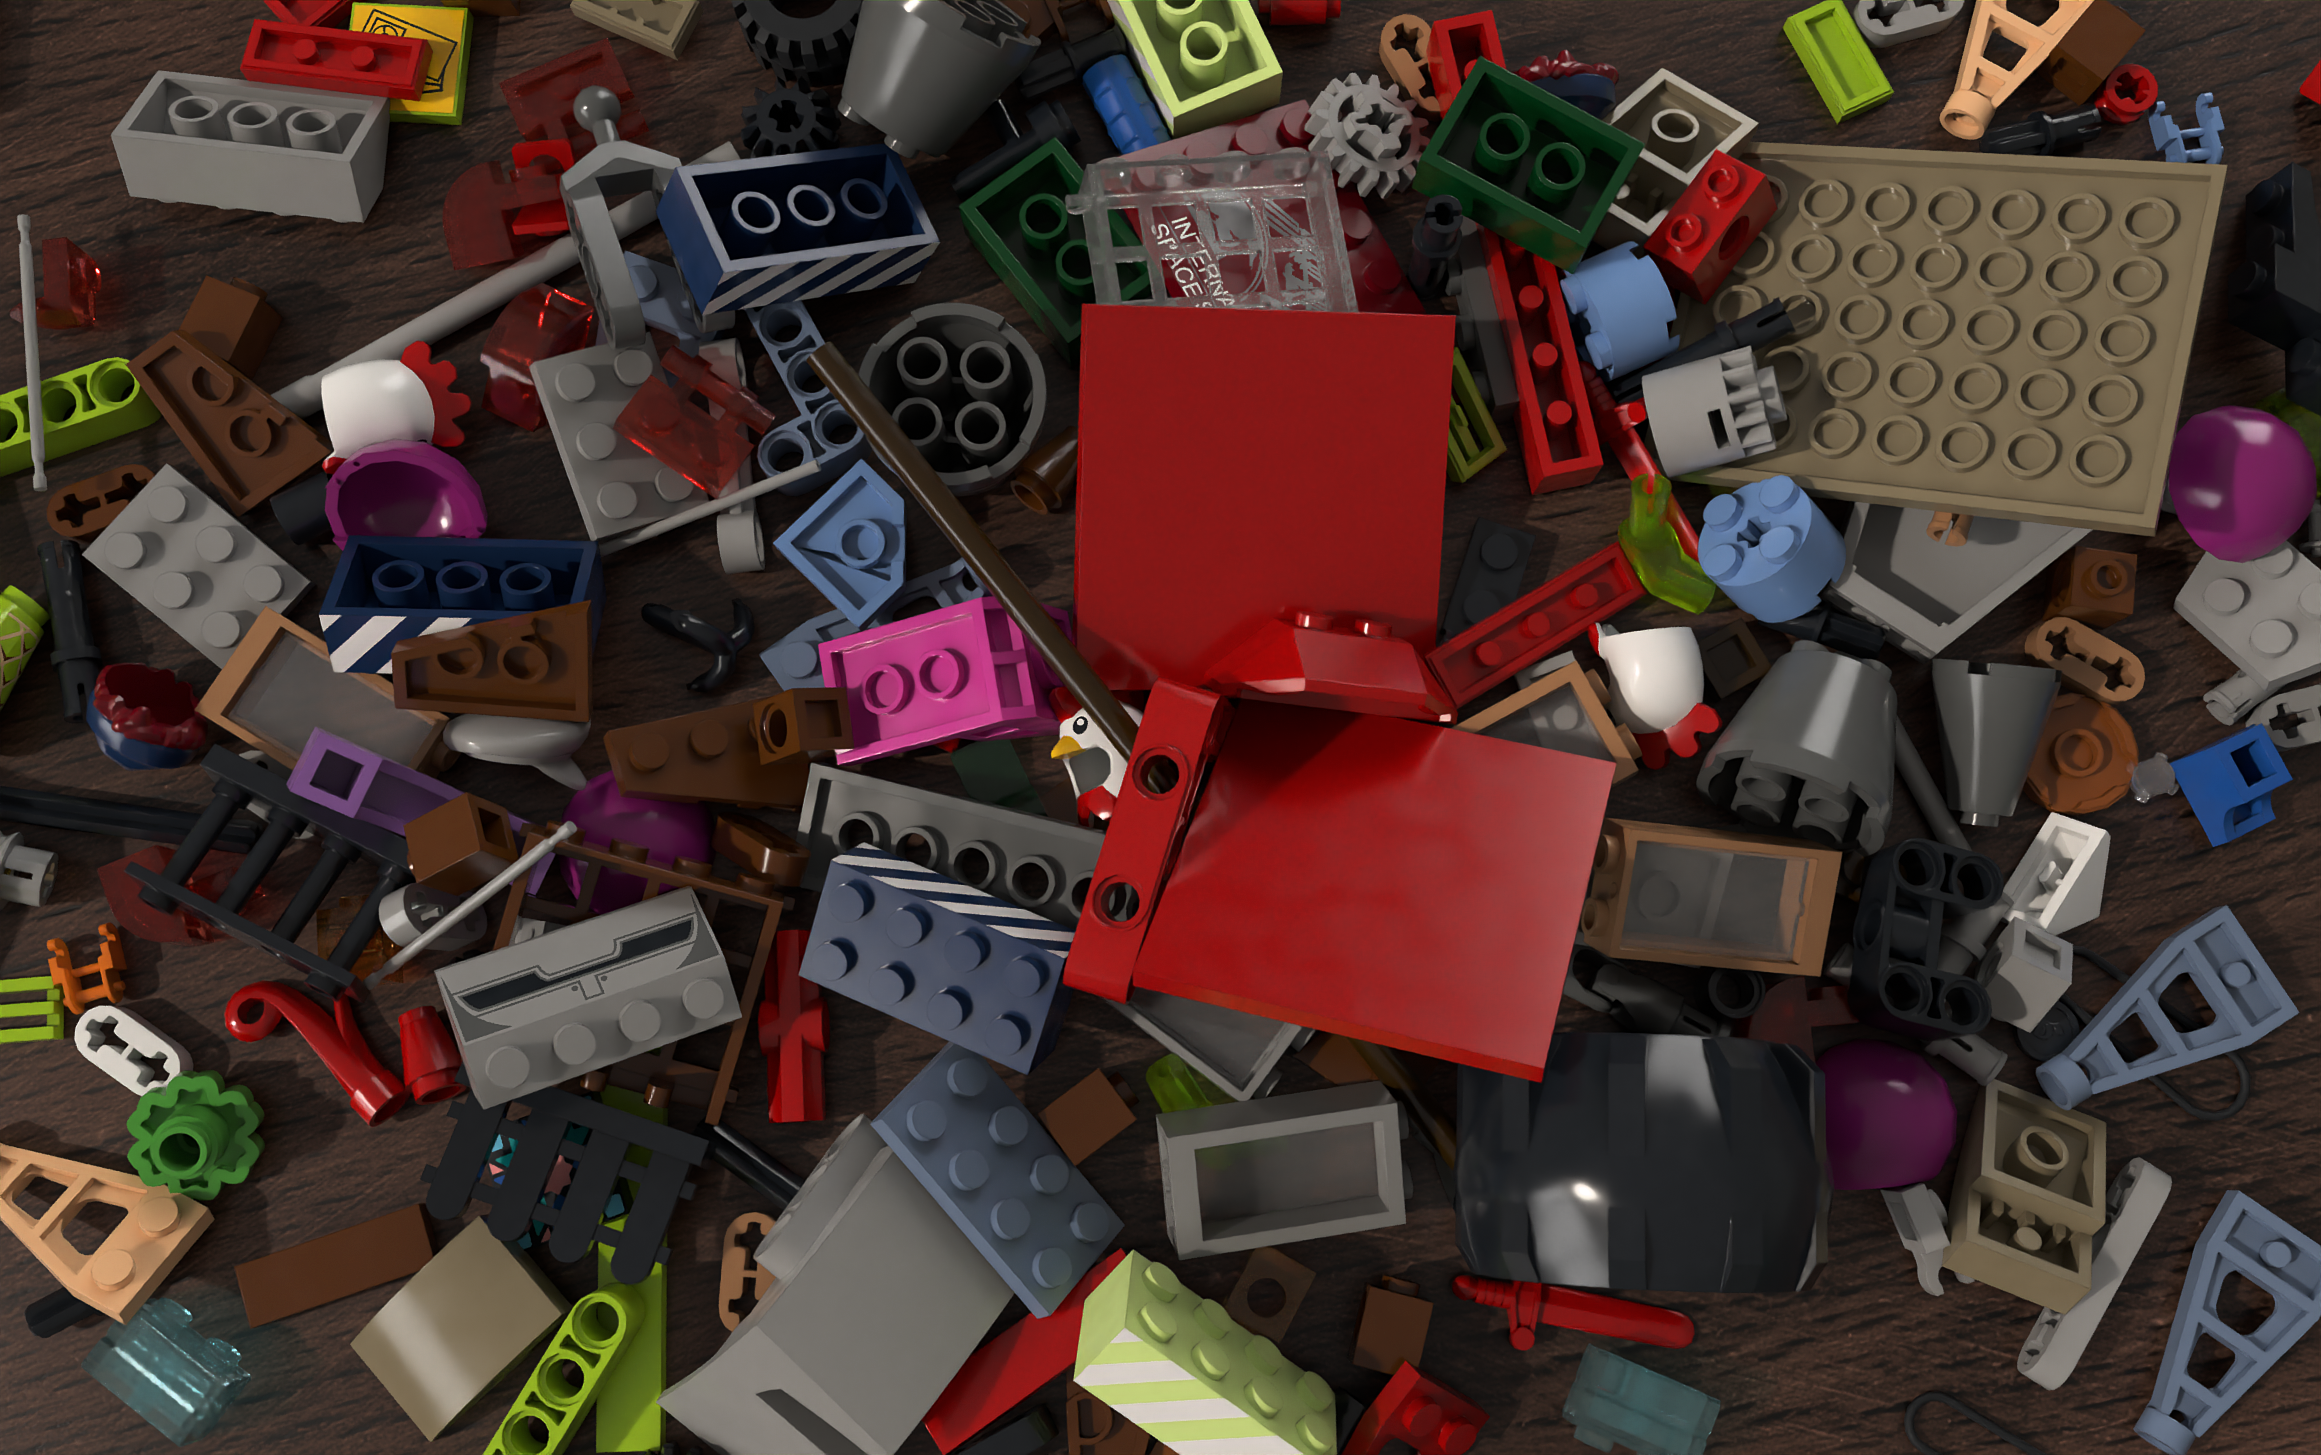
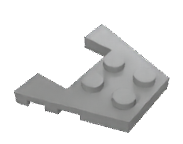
M2287 541L2266 555L2245 563L2219 560L2206 551L2177 595L2173 609L2265 691L2320 672L2321 570Z

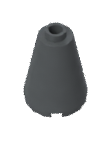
M1932 659L1931 679L1947 808L1960 811V823L1998 827L2000 815L2013 816L2062 684V670L2000 663H1969V661Z

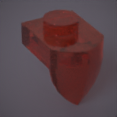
M67 237L42 240L44 297L35 298L37 327L51 330H67L92 326L96 321L95 293H98L101 289V274L97 263ZM19 303L9 312L12 319L24 323L22 303Z

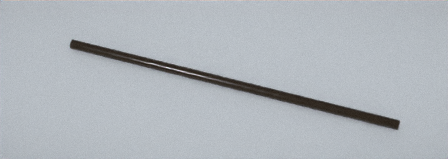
M832 341L820 346L807 358L806 362L1128 764L1139 726ZM1166 760L1157 762L1148 774L1149 787L1155 794L1169 792L1175 787L1179 776ZM1196 798L1194 799L1184 833L1185 837L1199 805ZM1346 1037L1395 1100L1402 1101L1407 1115L1453 1171L1457 1146V1125L1395 1048Z

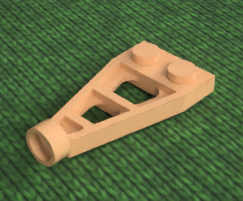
M1976 0L1955 89L1940 114L1942 126L1951 134L1962 139L1974 140L1982 137L1995 111L2041 66L2049 56L2050 51L2094 0H2057L2059 1L2058 10L2043 25L2038 27L2007 11V0ZM1992 31L2026 49L2025 54L2013 70L2007 71L1983 58Z
M0 1143V1220L74 1297L127 1325L214 1221V1217L208 1207L182 1193L170 1194L168 1186L165 1184L155 1187L147 1186L142 1182L140 1176ZM35 1177H43L67 1186L66 1191L40 1220L34 1219L13 1202ZM99 1201L127 1209L128 1215L93 1255L79 1253L63 1236L65 1227L88 1202Z

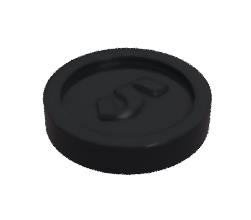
M2058 1001L2031 1033L2013 1025V1037L2018 1048L2029 1058L2040 1062H2047L2054 1056L2062 1053L2079 1035V1025L2075 1015L2066 1005Z

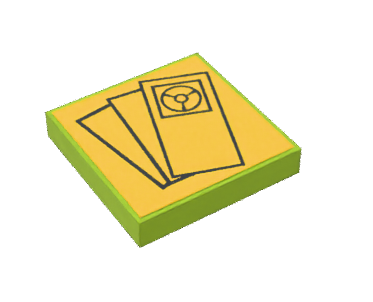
M353 2L349 30L427 39L433 50L421 100L412 101L389 98L390 122L462 125L474 17L468 8Z

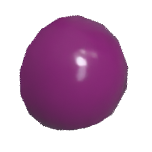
M2233 405L2222 406L2193 415L2176 434L2169 465V492L2179 521L2198 546L2219 560L2245 563L2271 552L2300 528L2310 514L2317 495L2316 467L2311 452L2299 432L2293 427L2260 409Z
M391 439L363 447L352 454L337 469L325 487L327 488L325 512L335 535L333 541L342 551L349 535L478 538L486 530L488 514L480 486L458 460L426 442Z
M610 770L587 781L584 790H578L563 810L561 822L572 821L577 827L586 830L585 841L610 847L612 838H618L649 847L650 850L647 858L673 865L674 858L677 855L703 861L713 866L716 850L710 846V840L715 826L713 815L704 801L693 804L621 797L613 770ZM558 854L560 873L578 900L589 862ZM602 866L589 908L598 914H605L641 902L648 879ZM661 883L657 896L680 888Z
M1857 1038L1829 1048L1815 1062L1825 1073L1826 1149L1831 1161L1834 1189L1863 1190L1903 1186L1932 1180L1942 1172L1956 1143L1957 1109L1945 1079L1921 1054L1891 1040Z

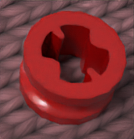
M2124 64L2111 71L2107 78L2098 86L2094 95V104L2099 114L2113 124L2126 125L2134 123L2154 104L2158 96V84L2148 69L2138 64ZM2120 89L2124 92L2131 89L2135 93L2136 98L2132 100L2130 97L2121 100L2117 96L2116 91Z

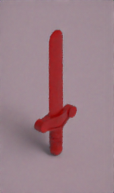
M1579 361L1589 406L1595 415L1593 422L1599 447L1605 442L1609 443L1676 556L1686 565H1699V537L1633 427L1648 418L1644 397L1636 401L1617 404L1600 376L1597 377L1596 368L1588 361Z
M1460 1275L1453 1280L1451 1285L1454 1295L1461 1300L1473 1299L1474 1303L1507 1309L1510 1328L1509 1341L1516 1350H1528L1533 1346L1536 1322L1673 1349L1685 1348L1692 1343L1695 1335L1693 1322L1687 1315L1681 1312L1546 1283L1516 1280L1506 1283L1481 1277L1475 1279L1470 1275Z

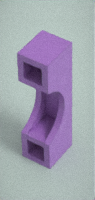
M316 726L286 784L290 792L354 819L375 824L405 836L403 825L466 793ZM507 810L520 859L526 837L519 836L522 823L542 825ZM549 852L538 861L529 893L536 895L556 853Z

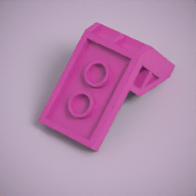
M994 596L976 598L818 644L825 687H846L855 749L836 755L838 765L854 766L955 738L984 742L1059 734L1061 722L1052 709L1049 695L1053 689L1065 685ZM1041 603L1072 642L1068 611Z

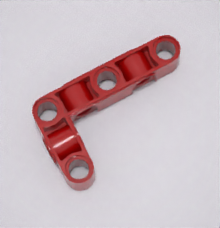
M1158 677L1155 681L1143 713L1067 957L1063 974V984L1065 986L1124 1005H1128L1136 990V986H1133L1132 971L1174 868L1206 762L1216 763L1237 711L1223 695L1164 677ZM1173 760L1179 770L1177 784L1169 792L1163 794L1153 793L1148 784V774L1151 768L1157 762ZM1127 884L1133 886L1137 891L1140 900L1139 908L1131 919L1120 922L1111 914L1109 901L1113 891Z

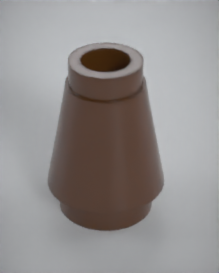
M1067 426L1062 433H1059L1026 458L1015 469L1016 476L1010 482L1013 493L1024 505L1038 514L1046 515L1051 508H1060L1077 479V427Z

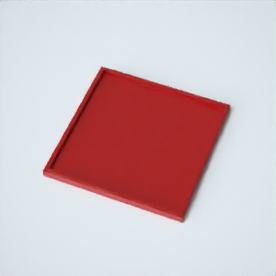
M1082 303L1072 644L1109 690H1152L1158 677H1164L1201 689H1209L1203 685L1204 672L1274 618L1295 621L1297 611L1331 616L1334 618L1333 626L1354 629L1355 619H1366L1390 624L1393 626L1391 634L1412 644L1420 657L1436 647L1456 315Z
M1241 698L1132 971L1133 986L1542 1083L1614 779L1616 763L1391 716Z

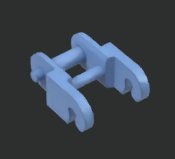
M2203 93L2197 98L2196 115L2200 126L2198 128L2180 131L2179 126L2173 124L2171 115L2161 117V112L2165 111L2164 101L2154 102L2149 108L2148 120L2156 150H2165L2166 162L2190 163L2205 160L2206 164H2220L2224 148L2221 146L2219 134L2225 128L2219 106L2208 108V104L2213 102L2212 93ZM2198 137L2201 148L2185 150L2182 139Z

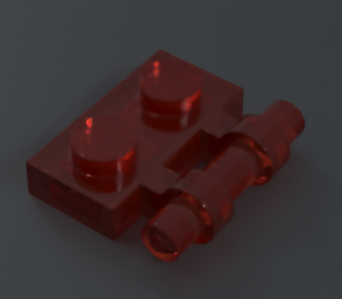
M608 38L499 83L520 133L526 142L548 135L549 140L567 138L572 142L576 163L597 146L592 132L585 131L569 138L565 128L578 122L574 115L573 104L580 91L589 86L596 85L613 91L620 104L635 98ZM640 109L621 116L616 124L620 140L628 142L629 139L650 131ZM540 155L533 159L541 176L563 168L556 158L549 155Z
M672 345L663 357L660 365L679 377V380L671 389L653 375H650L617 417L613 429L700 489L718 499L749 457L754 447L753 444L738 435L736 431L744 422L761 435H764L775 420L776 415L757 402L760 396L747 387L743 386L739 390L711 371L713 364L699 354L692 358L677 346ZM697 391L726 410L719 421L690 402Z

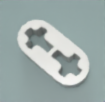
M97 1006L92 1008L80 1018L75 1028V1042L82 1055L140 1096H143L154 1087L167 1088L168 1083L179 1072L185 1070L193 1071L194 1064L191 1055L182 1045L136 1012L125 1007ZM103 1023H118L114 1033L129 1044L126 1049L116 1045L101 1046L106 1038L104 1033L100 1031ZM143 1055L158 1059L168 1057L163 1066L170 1073L166 1081L153 1080L151 1082L150 1080L155 1072L140 1058Z

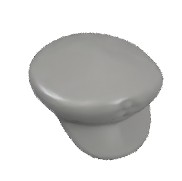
M464 714L449 721L445 726L443 741L445 746L451 750L463 752L470 757L486 761L532 765L554 780L574 790L582 791L586 786L587 780L571 756L582 746L588 737L591 719L589 722Z

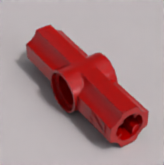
M811 930L775 931L764 968L765 1000H762L759 1006L758 1030L761 1052L764 1057H767L769 1123L772 1124L826 1120L824 1053L829 1051L830 1046L829 1008L826 997L822 996V985L799 976Z

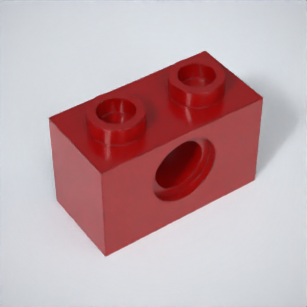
M1718 149L1714 151L1643 246L1646 255H1649L1654 261L1665 283L1706 305L1778 209L1766 174Z

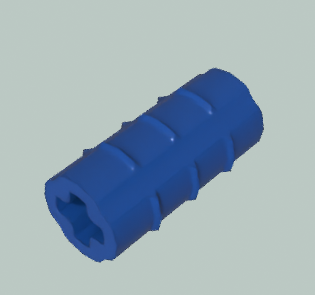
M1122 54L1110 56L1094 64L1083 75L1082 84L1094 105V111L1098 112L1107 129V136H1110L1120 156L1171 140L1168 134L1169 128L1164 127L1155 110V103L1150 101L1142 86V79L1137 77L1127 56Z

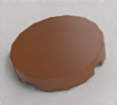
M2069 693L2056 697L2023 787V791L2031 801L2050 812L2069 816L2093 813L2111 806L2126 795L2132 784L2130 780L2133 776V769L2138 766L2139 750L2131 726L2116 708L2104 701L2097 702L2092 698L2085 697L2087 695Z

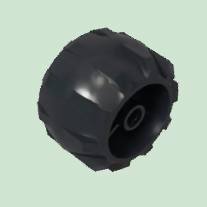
M1554 1032L1542 1083L1458 1063L1457 1146L1453 1167L1456 1193L1455 1244L1471 1272L1478 1275L1516 1281L1612 1289L1680 1292L1774 1293L1811 1290L1828 1263L1827 1230L1835 1187L1831 1161L1826 1149L1825 1073L1798 1045L1750 1038L1644 1033Z

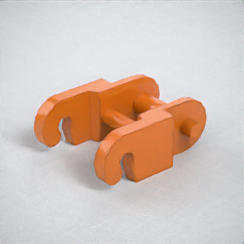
M110 922L98 927L100 935L106 936L108 941L100 944L102 955L97 958L98 962L73 969L65 942L59 937L47 941L48 950L55 951L56 953L55 957L48 959L53 985L63 986L65 994L63 1003L75 1015L85 1011V1003L104 997H108L112 1003L121 1002L123 999V990L126 986L124 981H121L119 972L127 970L120 935L116 927ZM100 971L103 984L83 990L80 977Z

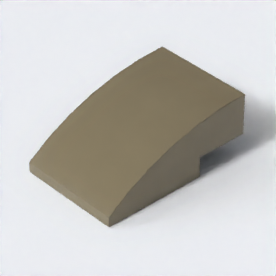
M1661 68L1602 119V121L1645 143V146L1630 176L1592 241L1607 250L1627 241H1634L1639 246L1632 252L1637 259L1647 256L1643 249L1644 244L1714 151L1718 149L1738 159L1757 132L1759 123L1666 69Z
M1993 1079L1987 1086L1980 1085L1963 1140L1949 1204L1948 1225H1946L1945 1231L1950 1246L1943 1249L1942 1267L2066 1315L2091 1290L2092 1236L2105 1224L2106 1122L2074 1109L2064 1110L2053 1101Z
M489 1214L479 1215L437 1253L389 1300L350 1344L430 1442L435 1441L533 1352L532 1349L567 1318L573 1308L517 1241L506 1242L492 1236L487 1224Z

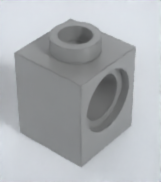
M2014 917L1988 949L1982 960L1975 966L1974 980L1978 981L1986 989L1991 999V1017L1999 1021L2009 1022L2031 1033L2072 984L2073 944L2022 919Z

